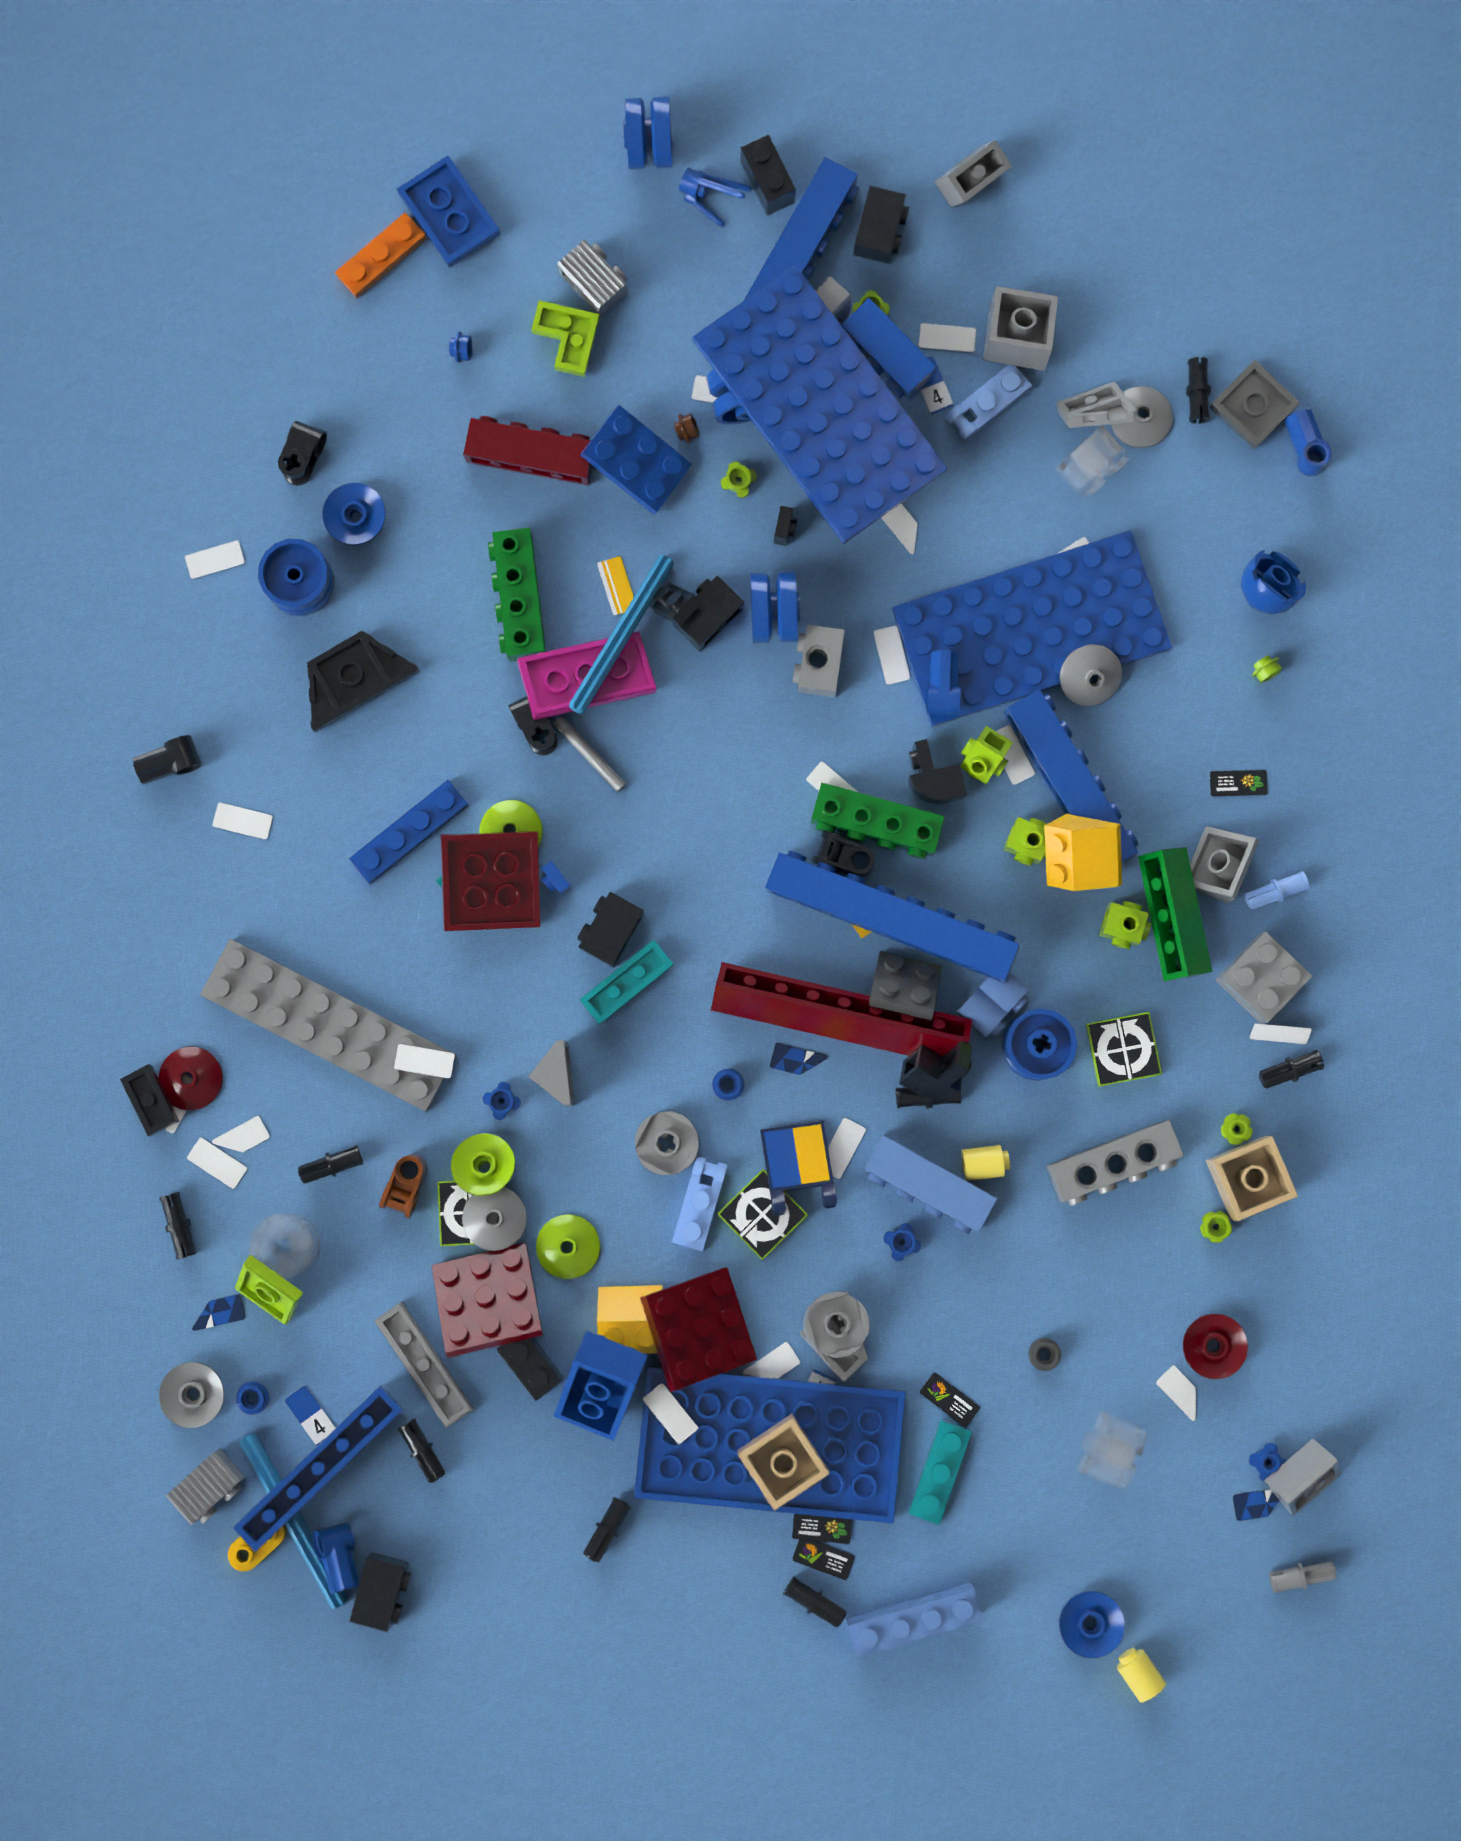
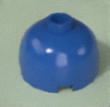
M1262 550L1255 555L1243 570L1240 583L1243 595L1247 603L1260 612L1271 615L1286 612L1305 595L1306 583L1305 581L1302 584L1300 583L1297 576L1301 572L1289 558L1276 551L1265 554V550Z

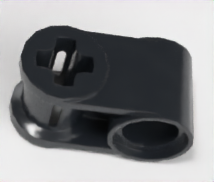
M297 420L292 424L287 441L278 459V467L288 483L300 486L307 483L311 478L316 462L326 444V431Z
M527 696L508 705L519 729L523 731L534 753L543 756L551 754L556 749L558 740L548 717L533 720ZM543 733L546 737L547 742L545 744H541L538 741V734Z
M822 831L823 841L817 856H813L812 862L815 864L822 862L836 868V871L854 874L861 878L871 874L875 864L874 854L871 849L849 841L837 834ZM834 845L833 848H832V851H831L830 856L827 857L828 854H829V851H830L831 846ZM864 854L870 861L869 865L865 869H856L851 863L855 855Z

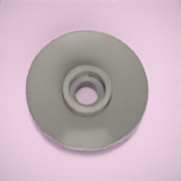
M1137 386L1125 390L1123 393L1137 410V415L1139 410L1144 409L1148 412L1149 416L1144 419L1138 415V421L1133 423L1111 424L1113 432L1123 443L1135 448H1148L1160 443L1167 436L1172 426L1173 413L1170 403L1163 394L1150 387Z
M1096 644L1085 645L1074 650L1065 659L1060 670V685L1064 694L1072 702L1082 706H1094L1108 700L1118 689L1122 678V668L1118 657L1107 647ZM1098 674V680L1094 683H1090V677L1092 675Z
M504 1187L492 1195H472L464 1206L462 1223L466 1235L475 1245L485 1250L497 1251L506 1249L519 1240L526 1227L527 1213L520 1197L512 1190ZM491 1212L499 1215V1222L496 1225L488 1222L487 1217Z
M187 1362L178 1365L167 1373L161 1383L159 1390L161 1409L165 1416L178 1426L185 1428L203 1426L212 1421L222 1408L224 1402L223 1383L219 1375L205 1364ZM191 1388L198 1389L200 1395L197 1400L190 1398L189 1391Z

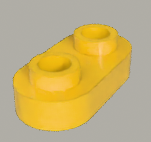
M285 1524L256 1552L240 1536L231 1544L228 1550L230 1565L238 1571L253 1569L283 1542L287 1533ZM241 1549L249 1553L248 1560L240 1559L239 1551Z

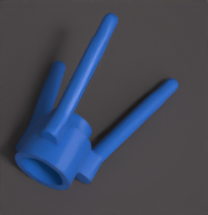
M687 168L679 184V191L686 194L684 201L694 205L720 227H724L725 223L701 203L698 197L704 198L709 188L744 199L745 193L737 190L746 192L752 190L749 185L712 176L692 168Z

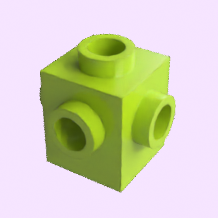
M985 726L978 739L975 740L971 737L962 750L961 754L966 756V758L960 765V768L966 771L972 778L987 784L993 774L999 777L1007 765L1008 760L1004 756L1013 742Z
M1017 817L1003 850L1014 854V860L1027 866H1032V863L1039 864L1043 858H1046L1044 825L1047 823L1035 818H1030L1027 821ZM1027 838L1032 839L1035 846L1030 845Z
M1123 901L1122 905L1111 902L1106 907L1098 936L1112 939L1111 945L1130 950L1131 945L1137 946L1141 940L1146 941L1151 928V923L1147 922L1149 913L1141 911L1142 906L1132 902ZM1124 921L1129 924V930L1124 927Z

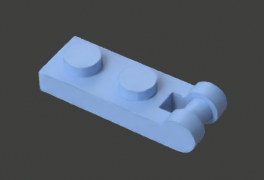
M1007 365L961 404L950 410L945 418L951 425L955 424L960 430L959 435L964 441H967L1028 392L1032 385L1016 366ZM970 412L975 420L969 422L964 415Z
M696 1157L672 1243L703 1251L728 1164L718 1162V1165L706 1162L704 1157ZM702 1174L714 1177L712 1186L699 1183Z

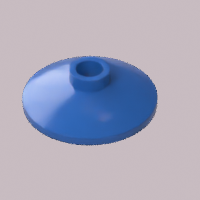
M347 483L337 487L329 494L323 506L322 517L327 531L334 539L347 545H361L371 541L380 533L385 522L386 511L381 497L374 489L361 483ZM354 512L361 513V519L357 522L350 520Z
M1097 1591L1078 1593L1070 1598L1061 1610L1059 1617L1060 1635L1066 1646L1079 1656L1100 1658L1108 1655L1119 1645L1124 1634L1125 1622L1123 1613L1117 1603L1104 1593ZM1088 1617H1094L1096 1620L1092 1628H1087L1084 1625V1621Z

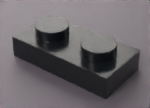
M669 583L657 591L649 607L656 614L681 626L702 602L695 594Z
M147 1064L120 1079L147 1136H153L179 1122L152 1065Z

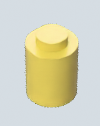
M1001 1145L961 1150L965 1181L1005 1177V1170H1010L1008 1150L1002 1151Z
M1130 1648L1119 1656L1118 1660L1120 1663L1117 1665V1670L1139 1702L1150 1700L1165 1688L1167 1683L1143 1649L1136 1651L1135 1648Z

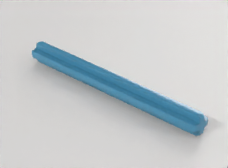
M659 555L570 701L569 707L576 713L584 714L654 599L655 594L674 565V561L666 555Z
M251 1433L240 1440V1446L268 1494L282 1479L257 1434ZM298 1510L285 1523V1526L330 1607L337 1609L348 1601V1597L344 1590L330 1594L323 1561L317 1557L314 1549L313 1534Z

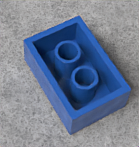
M870 298L842 324L844 330L858 349L866 356L867 361L878 375L882 373L888 379L886 381L887 387L899 399L905 396L909 401L936 375V366Z
M586 1330L572 1363L554 1417L614 1441L648 1355Z

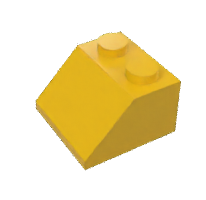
M1065 814L1044 825L1047 886L1080 891L1119 887L1122 885L1121 824Z
M663 1285L598 1287L597 1335H602L626 1347H632L643 1354L657 1353L640 1297L662 1290Z

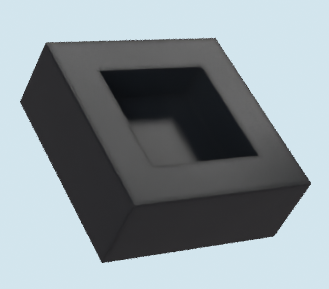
M780 507L774 544L786 546L788 537L794 538L798 519L792 518L793 508Z

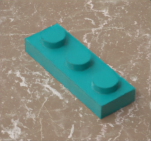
M653 939L584 995L580 1002L597 1023L601 1025L674 964Z
M940 1420L908 1514L938 1525L940 1524L972 1433L970 1430Z

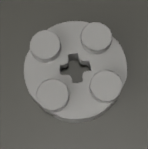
M672 1111L657 1112L646 1118L639 1126L635 1135L636 1153L642 1165L649 1171L659 1175L677 1174L687 1169L695 1160L699 1149L698 1133L691 1121L685 1116ZM668 1134L674 1136L672 1142L676 1144L674 1150L668 1149L664 1153L660 1150L662 1145L658 1142L660 1136L666 1138Z
M830 1292L816 1298L806 1309L803 1321L804 1334L810 1346L818 1354L831 1358L846 1357L858 1351L868 1335L870 1326L869 1317L863 1304L843 1292ZM836 1315L838 1320H843L845 1326L840 1328V1334H835L834 1330H829L828 1328L832 1316Z

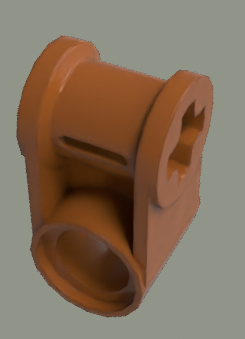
M411 1154L397 1161L379 1203L380 1208L385 1209L389 1207L404 1213V1217L410 1219L427 1174L428 1167L423 1157ZM408 1160L418 1165L419 1171L415 1178H409L404 1173L403 1167Z

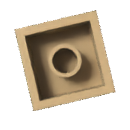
M1263 1136L1206 1160L1230 1220L1240 1221L1298 1197L1273 1136Z
M793 1414L738 1449V1456L774 1511L829 1474L827 1466Z

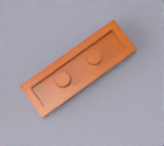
M404 212L335 271V274L357 299L427 239L426 235Z

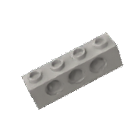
M1163 1120L1048 1164L1046 1169L1059 1202L1068 1201L1069 1205L1072 1206L1087 1200L1086 1194L1097 1189L1099 1194H1103L1118 1188L1116 1182L1128 1178L1129 1183L1143 1179L1148 1176L1147 1170L1157 1166L1159 1171L1178 1165L1176 1159L1184 1155L1170 1120ZM1144 1143L1150 1145L1153 1150V1156L1147 1162L1142 1161L1138 1156V1149ZM1113 1155L1120 1156L1123 1161V1168L1118 1173H1112L1108 1168V1160ZM1084 1166L1089 1167L1093 1172V1179L1087 1185H1083L1078 1180V1171Z

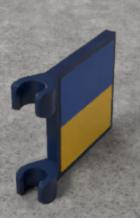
M824 1121L760 1130L773 1215L780 1216L785 1214L784 1191L821 1186L823 1207L826 1209L836 1207L837 1195L833 1181Z

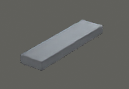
M400 1302L374 1320L446 1428L474 1409L403 1302Z

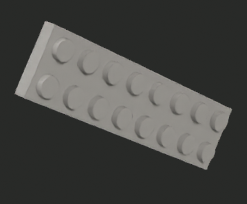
M229 939L200 994L202 997L426 1112L445 1079L444 1077L397 1070L394 1068L399 1044L444 1052L450 1051L232 939Z

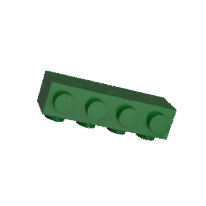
M530 527L492 532L493 542H488L490 561H496L497 573H491L494 592H499L500 603L495 604L497 623L503 622L504 634L499 635L501 654L506 653L509 662L517 661L519 657L546 652L533 536Z
M821 782L810 823L816 824L815 829L821 832L834 833L835 830L847 833L846 838L853 841L864 842L865 838L878 841L877 847L890 851H895L896 847L908 850L907 855L926 859L927 855L933 856L945 816Z
M1187 847L1162 849L1138 856L1163 980H1177L1213 972Z

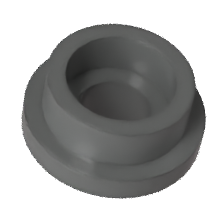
M1040 1338L1031 1344L1028 1356L1035 1368L1041 1371H1049L1059 1364L1061 1350L1053 1340ZM1043 1348H1047L1050 1351V1357L1047 1360L1039 1358V1351Z

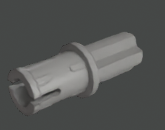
M1333 1562L1302 1567L1301 1563H1298L1297 1567L1269 1572L1273 1592L1277 1593L1297 1588L1307 1590V1585L1335 1580L1337 1573Z

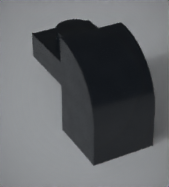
M927 739L914 742L913 751L909 752L912 769H918L919 773L910 775L908 778L912 791L922 800L932 804H945L965 799L967 792L960 764L934 769Z
M961 1040L949 1052L941 1056L926 1046L920 1045L903 1060L899 1084L920 1096L931 1099H945L960 1093L962 1078L968 1074L972 1066L970 1061L972 1046Z

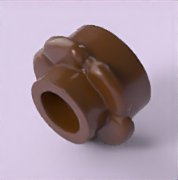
M680 413L678 415L679 421L674 423L676 433L681 441L685 439L688 443H691L693 439L700 437L698 425L691 413L684 416Z

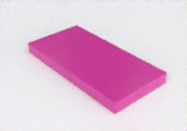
M640 631L632 633L588 708L656 692L657 688ZM609 638L519 657L517 659L533 720L573 711L569 707L570 701Z

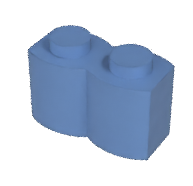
M1011 973L1006 984L987 977L956 1012L961 1017L973 1019L972 1027L983 1037H987L990 1033L995 1037L1007 1024L1003 1019L1011 1009L1016 1013L1027 1002L1028 998L1025 996V993L1029 989Z

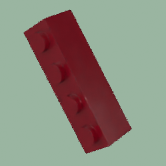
M480 416L479 419L470 418L463 452L466 463L589 486L593 465L581 457L580 454L591 441L590 437L578 433H573L571 437L559 435V431L551 428H541V431L528 429V425L520 422H510V425L498 423L497 419L488 416Z

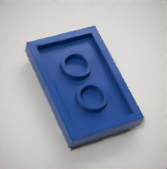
M448 155L396 189L449 268L501 234L500 229Z
M619 404L580 454L581 457L653 515L659 511L692 465V463Z

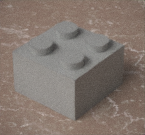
M996 286L989 306L983 360L1044 371L1052 353L1058 296Z
M1265 931L1258 934L1214 980L1260 1024L1269 1022L1306 984L1312 975Z

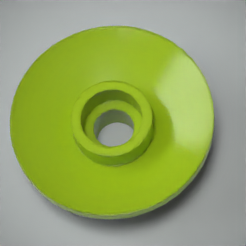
M505 800L493 805L484 814L480 823L479 833L504 832L505 827L512 824L516 827V832L537 831L539 847L543 836L542 822L536 811L528 804L517 800Z
M488 1133L476 1134L466 1138L458 1145L451 1160V1172L455 1182L463 1191L475 1196H488L499 1192L510 1182L515 1170V1157L511 1147L499 1136ZM482 1164H489L490 1169L488 1172L482 1173L479 1171Z
M572 1214L560 1215L549 1220L540 1230L536 1241V1253L540 1264L547 1272L558 1278L573 1279L586 1274L595 1265L600 1253V1240L596 1229L586 1219ZM564 1241H570L573 1244L571 1253L562 1251L561 1245Z

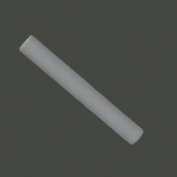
M562 715L554 721L553 725L616 792L621 791L626 786L622 778Z

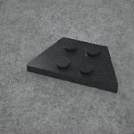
M364 631L358 632L307 662L310 682L309 702L311 703L312 721L310 723L312 730L315 733L418 674L420 670L415 664L396 654L395 651L387 646L382 645Z

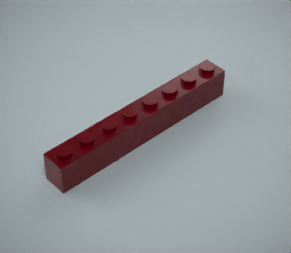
M721 962L711 1011L907 1056L920 1045H924L939 1055L944 1056L961 1040L969 1044L973 1020L934 1011L932 1020H927L868 1006L870 999L868 995Z

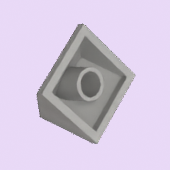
M1206 826L1190 863L1196 891L1226 904L1235 900L1260 840Z
M557 1040L528 1077L564 1106H575L568 1042Z
M1312 1438L1283 1463L1276 1472L1268 1476L1264 1482L1288 1512L1294 1516L1341 1475L1338 1460Z

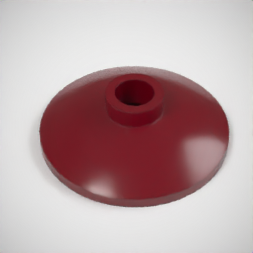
M183 1047L172 1052L162 1063L158 1076L171 1105L182 1110H198L209 1105L218 1096L223 1082L222 1069L217 1059L207 1050L198 1047ZM187 1072L193 1075V1081L190 1084H185L183 1081V1076Z
M1212 1313L1197 1318L1189 1325L1183 1337L1182 1348L1185 1360L1196 1373L1210 1379H1222L1233 1375L1241 1368L1247 1356L1248 1342L1244 1330L1234 1319L1226 1315ZM1212 1339L1218 1342V1348L1215 1351H1210L1207 1347L1208 1342Z

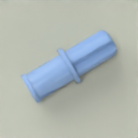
M1303 871L1278 881L1274 878L1270 881V884L1246 892L1245 902L1251 910L1275 901L1282 903L1286 897L1308 891L1310 889L1308 879Z

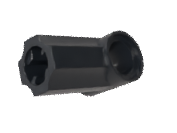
M191 735L176 737L167 741L164 747L132 758L136 775L143 785L172 774H186L201 767Z

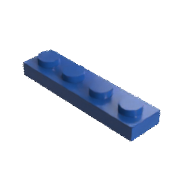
M447 779L351 856L349 860L366 881L371 884L469 806V804Z

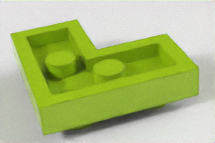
M539 300L531 328L532 334L561 340L554 365L556 371L582 377L586 376L600 315Z

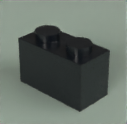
M769 134L740 147V162L766 215L768 216L794 204L796 188Z
M869 186L854 244V256L889 264L891 255H898L902 236L897 235L899 224L906 225L910 208L904 206L906 194Z
M718 575L712 581L706 579L696 589L697 598L702 603L681 626L673 622V626L699 652L744 609V601Z
M609 892L607 897L602 895L593 909V912L597 914L591 925L586 923L583 926L577 940L581 942L579 945L580 950L614 968L645 912L627 900Z
M535 1338L504 1344L496 1349L535 1401L564 1379V1376Z
M371 1552L365 1562L349 1622L388 1632L392 1623L398 1624L403 1605L398 1604L401 1591L407 1592L412 1575L411 1572H407L409 1562Z

